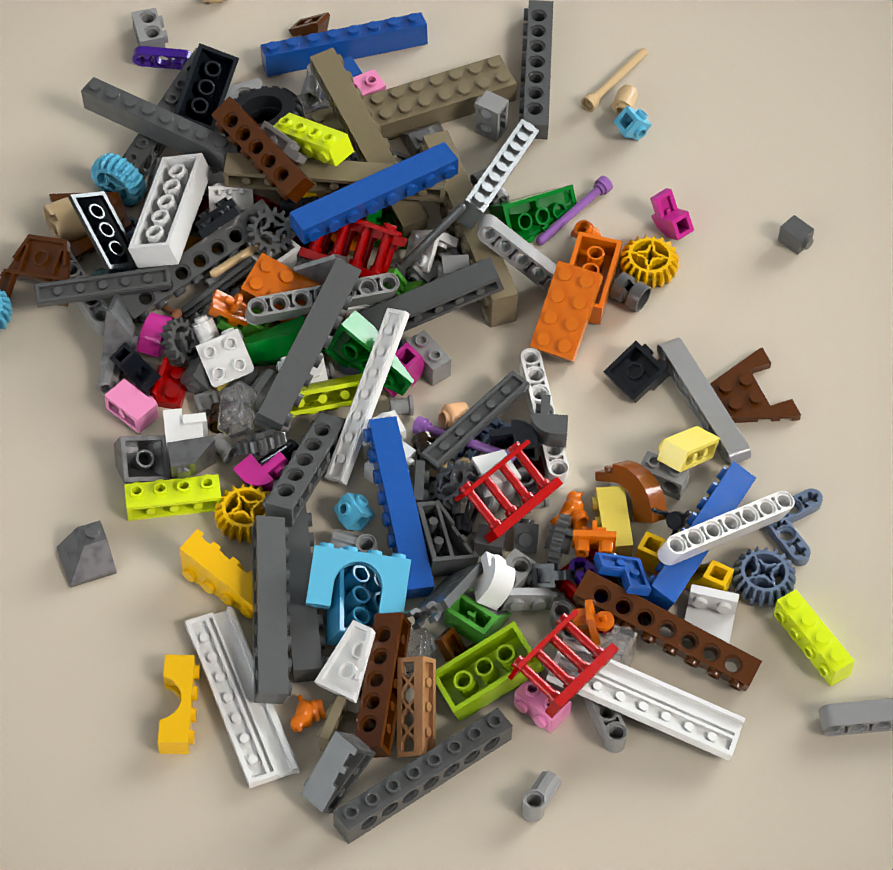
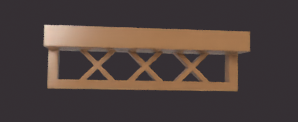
M426 656L398 658L397 758L420 757L436 747V659ZM414 663V673L409 678L406 675V664ZM411 687L414 690V698L409 703L405 699V693ZM409 712L414 715V722L410 727L405 724V717ZM411 737L414 740V751L405 752V742Z

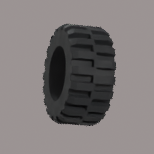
M261 86L260 89H250L247 93L239 94L237 99L234 98L260 127L264 121L273 126L288 113L305 118L300 99L295 93L284 87L280 89L278 86ZM238 144V145H237V151H238V153H241V152L239 151V150L241 149V147H240V145Z

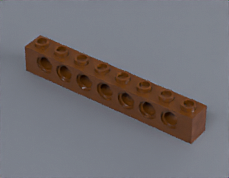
M587 569L572 600L576 602L575 604L579 608H585V600L592 599L596 613L600 611L610 612L621 630L630 634L634 632L640 635V639L647 644L654 645L655 643L661 646L666 654L674 657L676 655L685 659L684 662L687 665L706 670L708 676L717 680L721 678L729 682L728 686L737 691H746L749 688L762 663V660L635 594L626 593L623 587ZM602 593L606 596L607 601L604 603L597 602L594 595ZM620 604L625 605L628 613H618L616 606ZM638 617H647L650 624L647 626L641 625L638 622ZM662 627L668 628L672 636H662L659 629ZM681 640H691L693 648L687 649L683 647ZM703 651H712L715 659L707 660L703 655ZM733 662L737 667V671H728L725 663Z

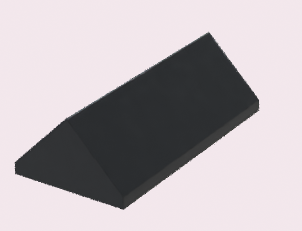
M199 43L174 114L214 131L217 121L211 114L224 102L239 58Z
M100 191L69 195L68 198L108 274L137 270L138 267L128 250L131 240L106 193Z

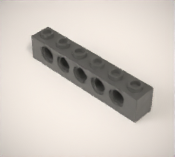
M320 412L315 421L312 420L308 433L302 436L300 446L297 450L293 451L289 464L283 467L281 477L274 482L270 495H267L263 501V509H265L266 516L285 517V525L291 527L294 525L330 464L346 421L345 418Z

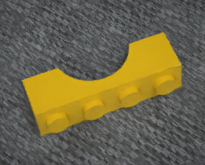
M646 532L637 547L635 558L641 559L644 570L657 574L654 569L660 562L658 550L666 539L650 532ZM714 560L706 564H700L687 583L686 588L691 590V585L694 584L728 591L734 569Z
M165 654L164 686L166 689L177 694L181 702L173 714L159 720V754H189L190 745L195 744V730H191V726L197 720V708H193V701H198V686H195V679H200V665H196L195 655Z

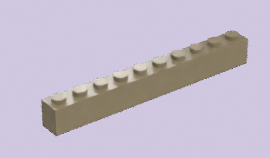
M334 48L311 56L310 69L345 133L348 134L350 142L361 162L399 163L398 157L392 155L390 151L391 146L388 139L382 137L379 123L372 119L369 105L364 104L362 101L363 96L358 87L355 88L351 72L345 70L342 56L340 54L337 55ZM402 199L394 205L386 207L398 230L402 232L403 237L410 236L412 230H424L427 228L429 214L426 208L421 207L419 204L420 200Z
M227 153L224 167L225 187L276 191L280 189L277 185L273 187L264 178L267 175L264 171L260 173L252 165L254 160L252 158L248 160L241 153ZM307 158L304 165L292 160L315 184L307 193L331 194L394 165L393 163L343 160L335 167L314 158ZM447 179L404 199L444 202Z

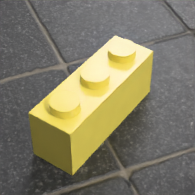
M695 426L663 439L658 447L659 455L657 460L678 472L685 471L712 459L720 438L699 426Z
M623 486L596 487L595 497H591L592 511L597 513V517H594V520H597V527H605L606 531H616L615 550L612 553L632 557L634 544L625 488Z

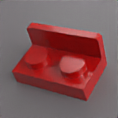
M166 357L163 358L162 364L157 366L156 371L161 378L150 388V396H153L156 400L157 407L179 409L182 408L187 392L186 386L180 382L186 368L169 365L168 358Z

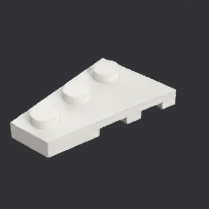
M353 620L314 682L334 694L357 703L376 632L372 628Z

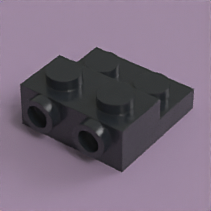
M224 197L215 203L217 208L212 212H209L207 209L197 216L198 221L195 225L203 239L242 213L233 197L229 200Z
M637 341L632 343L603 371L634 403L638 402L650 389L654 391L670 376L667 371L669 366L661 358L658 360L652 356L654 352L645 343L641 345Z

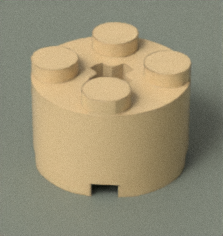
M68 197L44 205V216L48 228L56 234L53 238L66 239L71 242L88 236Z

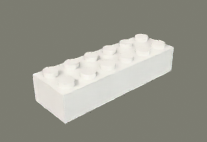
M202 153L162 157L128 247L138 268L179 264L211 175V170Z

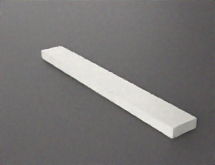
M387 308L324 477V479L330 482L344 485L348 483L364 440V429L367 428L368 421L372 418L410 314L406 311Z

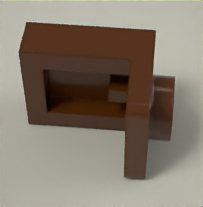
M454 627L446 629L434 641L446 662L451 661L476 645L473 644L465 647Z

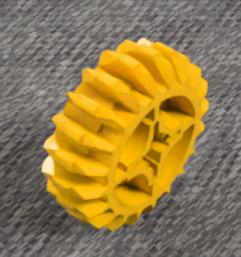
M645 234L643 239L637 236L635 241L629 240L628 244L624 245L620 254V270L635 277L636 282L642 281L651 286L653 290L656 285L662 288L664 283L669 284L671 279L675 278L679 269V256L676 253V247H671L670 241L664 243L663 237L656 239L655 235H653L652 238H648Z
M243 483L241 488L238 489L233 485L232 492L225 490L224 496H221V503H216L214 507V520H216V526L218 530H221L223 536L229 535L231 541L238 538L239 543L247 540L250 544L252 541V524L256 515L266 516L265 509H263V501L267 495H270L269 491L263 492L261 486L255 489L252 484L250 487H245Z

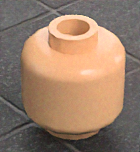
M463 401L445 404L438 414L440 426L447 430L470 409L469 406Z

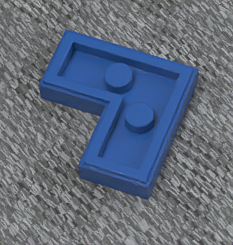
M600 552L595 553L593 560L598 574L621 577L625 592L628 594L649 596L651 587L640 558Z

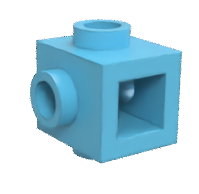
M626 106L613 121L625 138H633L638 141L646 135L647 130L652 126L647 119L648 115L642 109L636 110L629 106Z
M346 493L333 508L338 516V521L347 530L362 531L376 516L368 505L369 501L362 494Z

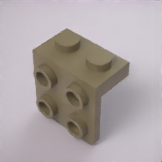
M337 695L334 704H329L326 711V717L328 718L325 724L321 723L318 728L317 738H319V747L322 752L326 749L335 731L355 734L357 713L347 710V698Z

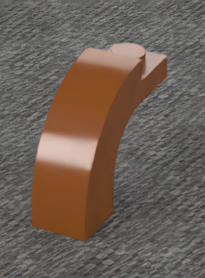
M626 460L606 465L604 470L595 472L596 481L617 483L627 490L632 500L635 522L655 523L666 519L664 516L651 512L652 508L667 511L665 497L654 475L641 464Z

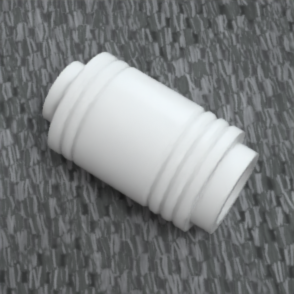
M205 314L194 319L195 323L191 326L199 341V345L201 344L200 341L205 338L220 336L213 317H207Z

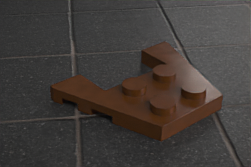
M105 192L126 233L132 230V223L119 192ZM81 193L49 194L52 203L69 197L71 194ZM89 237L70 242V251L77 261H80L86 253L90 252L92 254L96 251Z
M28 234L12 258L14 260L8 269L4 268L0 274L1 291H5L7 297L10 298L17 277L48 282L70 279L71 243L66 239ZM68 303V304H61V305H58V306L68 307L69 303Z
M763 347L715 379L710 385L734 423L758 422V419H771L774 422L786 418H791V421L800 420L801 413L793 399L770 405L753 376V373L771 367V361Z

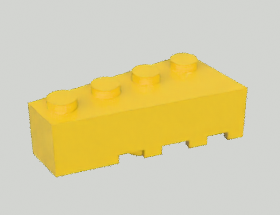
M197 528L179 548L183 576L188 581L196 582L202 586L207 593L215 594L221 598L222 602L227 606L237 608L246 618L253 619L252 571L250 570L246 573L236 558L228 559L220 551L221 547L214 541L209 544L202 538L204 533Z

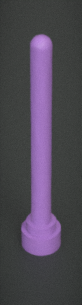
M600 176L594 182L593 189L536 239V243L543 245L597 196L606 195L613 189L610 179L606 176Z
M421 416L415 419L412 428L414 434L429 431L437 437L446 431L445 429L433 426L429 419ZM474 439L466 445V447L486 454L504 450Z

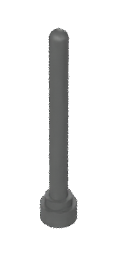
M464 203L458 204L401 263H394L389 268H397L405 278L407 268L466 210V205Z

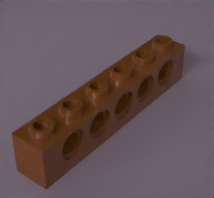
M230 96L211 114L217 121L215 126L223 133L227 131L229 134L228 140L235 146L240 145L241 149L239 151L248 160L250 158L254 160L252 163L254 168L260 173L264 171L267 174L264 178L273 187L277 185L280 188L277 192L286 201L290 198L293 202L297 203L315 185L256 121Z
M402 612L375 614L374 623L371 625L376 634L364 674L363 689L360 691L361 702L359 712L356 714L357 725L355 735L376 752L373 758L391 756L397 718L398 658L407 656L412 624Z

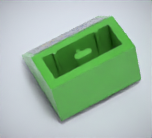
M469 589L450 608L444 611V624L449 628L454 627L457 633L472 643L478 644L499 631L512 616V613L502 611L500 607L496 611L477 603L474 589Z

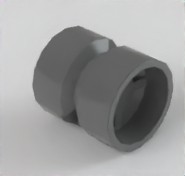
M622 272L612 285L610 297L620 303L625 302L627 307L639 312L648 301L652 288L642 281L636 282L635 277Z

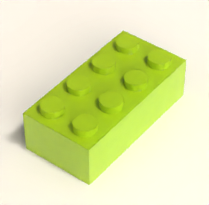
M515 621L436 669V684L460 722L529 680L521 672L512 680L508 676L513 670L511 667L512 663L520 655L523 657L527 656L532 651V648ZM534 658L528 664L537 674L544 670L537 658Z

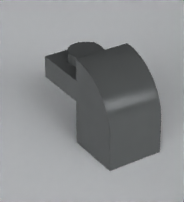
M541 394V404L536 403V411L531 413L530 425L535 429L539 443L550 447L566 448L568 415L550 414L551 395Z

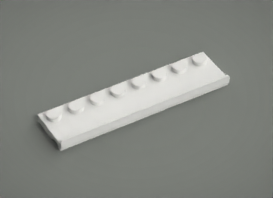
M230 606L227 607L226 611L216 614L211 612L185 621L188 634L249 788L294 773H300L273 704L254 703L253 654L234 608Z
M563 638L562 641L584 662L588 661L591 664L594 661L593 655L585 647ZM558 651L554 662L570 677L573 675L576 678L579 675L578 669ZM612 659L577 693L728 761L733 755L745 721L744 717ZM549 671L546 680L563 687V683Z

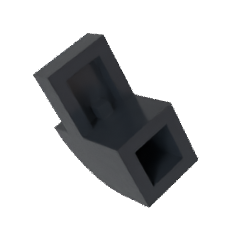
M126 342L109 358L145 393L161 378L159 373Z
M511 420V427L489 429L490 445L507 450L515 442L518 441L522 444L528 439L531 443L523 449V452L530 461L539 460L537 434L529 423L521 420Z

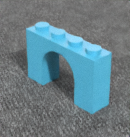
M320 542L319 546L314 545L305 606L330 609L334 579L337 574L346 567L361 565L372 570L380 581L381 595L378 614L402 612L404 614L411 559H406V555L392 553V556H385L378 550H368L367 553L358 552V548L352 546H344L343 549L334 548V544Z

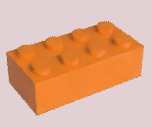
M579 231L569 264L602 274L603 280L588 321L589 323L600 325L619 264L622 241Z
M261 253L240 288L239 294L243 295L242 301L248 304L255 297L314 287L320 284L295 272L270 256ZM296 300L298 305H306L304 301ZM280 304L273 305L278 310L284 309ZM294 318L279 320V322L284 323Z
M558 260L529 346L530 348H535L540 352L575 363L603 280L602 274Z

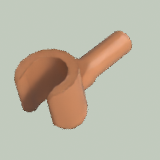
M168 305L162 308L170 314L169 317L172 320L182 317L184 320L180 308H175L174 310Z

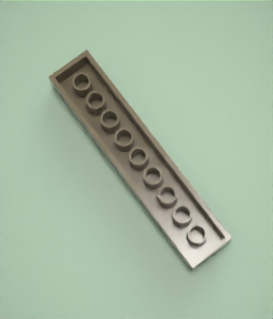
M497 55L363 96L362 101L364 104L369 105L372 119L379 123L382 137L387 138L389 141L400 137V133L436 122L443 124L475 114V101L479 96L482 97L486 90L509 100V103L516 101L517 83L501 56ZM332 107L305 114V119L345 133Z
M448 130L424 135L423 145H420V151L423 152L445 142L459 159L458 174L447 179L445 201L435 202L440 205L442 220L458 204L463 203L473 189ZM455 220L447 228L449 235L458 238L457 246L454 248L460 255H469L470 265L491 257L504 287V290L477 301V303L480 302L482 305L483 318L485 320L488 319L491 327L515 322L517 319L518 292L504 259L478 238V222L470 230Z

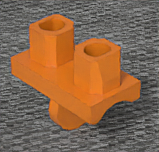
M217 289L213 292L209 315L215 318L221 315L227 318L228 323L234 327L239 324L246 327L249 324L245 318L248 304L242 301L243 295L237 293L232 297Z
M592 520V527H582V530L573 529L572 548L575 549L576 557L589 556V549H598V552L611 554L615 550L616 531H606L605 527H597V520Z
M585 600V608L576 609L579 613L573 619L574 625L589 639H592L596 645H601L598 630L607 631L611 629L615 622L614 617L608 611H600L596 614L593 600Z

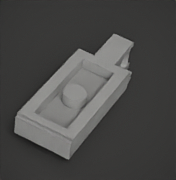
M264 121L261 128L291 160L304 165L307 157L298 152L300 146L297 145L298 143L270 123Z
M512 588L509 596L500 608L502 611H548L555 602L567 600L564 592L551 591V588Z

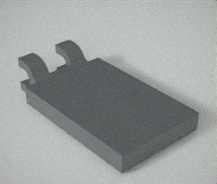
M478 562L449 574L417 608L405 612L404 615L407 618L413 616L415 619L412 628L414 630L421 628L428 616H431L428 619L430 624L438 621L441 613L450 608L484 572L482 563Z

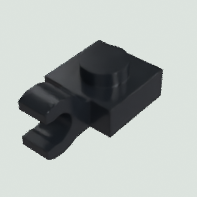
M281 196L280 212L284 210L290 214L291 211L319 198L316 196L302 197L295 203L290 198L286 201Z
M558 563L532 564L533 588L559 587L558 580L576 579V570H558Z

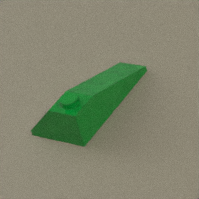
M572 184L489 206V212L528 243H531L538 234L546 231L552 223L561 218L577 202Z
M355 310L340 325L328 349L325 348L323 351L340 365L346 368L351 366L359 370V374H363L378 331ZM395 355L383 386L403 396L414 382V379Z
M302 315L243 338L253 366L277 365V362L281 361L280 358L287 356L305 321V317Z

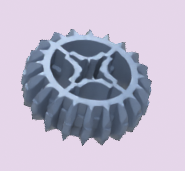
M757 546L754 552L748 548L746 554L741 553L733 565L732 586L736 587V594H742V601L750 599V605L757 602L760 608L763 604H767L771 608L773 602L776 603L778 599L794 591L796 571L794 567H791V560H785V553L778 555L777 548L771 552L767 546L764 550H760ZM751 569L753 572L750 577H747L745 573ZM777 577H781L782 582L779 585L775 584Z

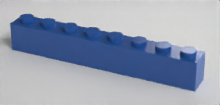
M419 12L380 21H371L360 25H351L340 29H331L320 33H311L301 37H291L276 42L272 41L260 45L262 65L267 77L307 69L311 56L334 48L336 54H340L343 59L350 56L353 59L426 45L428 44L427 23L422 13Z
M445 142L291 211L290 227L303 244L315 241L330 232L337 231L343 226L355 223L369 214H374L382 208L394 205L406 197L413 196L419 191L454 177L458 174L459 159Z
M397 416L369 419L367 428L364 429V440L366 443L369 442L368 458L369 462L373 463L375 469L373 470V481L379 487L377 492L378 504L383 506L382 522L383 526L388 528L387 545L388 548H392L393 553L404 554L406 559H411L406 599L428 597L434 590L435 585Z
M735 461L728 468L724 466L716 476L719 481H714L706 492L709 496L707 498L704 496L697 504L696 508L699 511L697 513L693 512L687 519L686 523L689 525L687 529L735 510L756 477ZM709 550L674 565H666L660 561L654 569L657 574L655 576L651 574L648 578L651 587L649 596L641 597L668 611L676 602Z

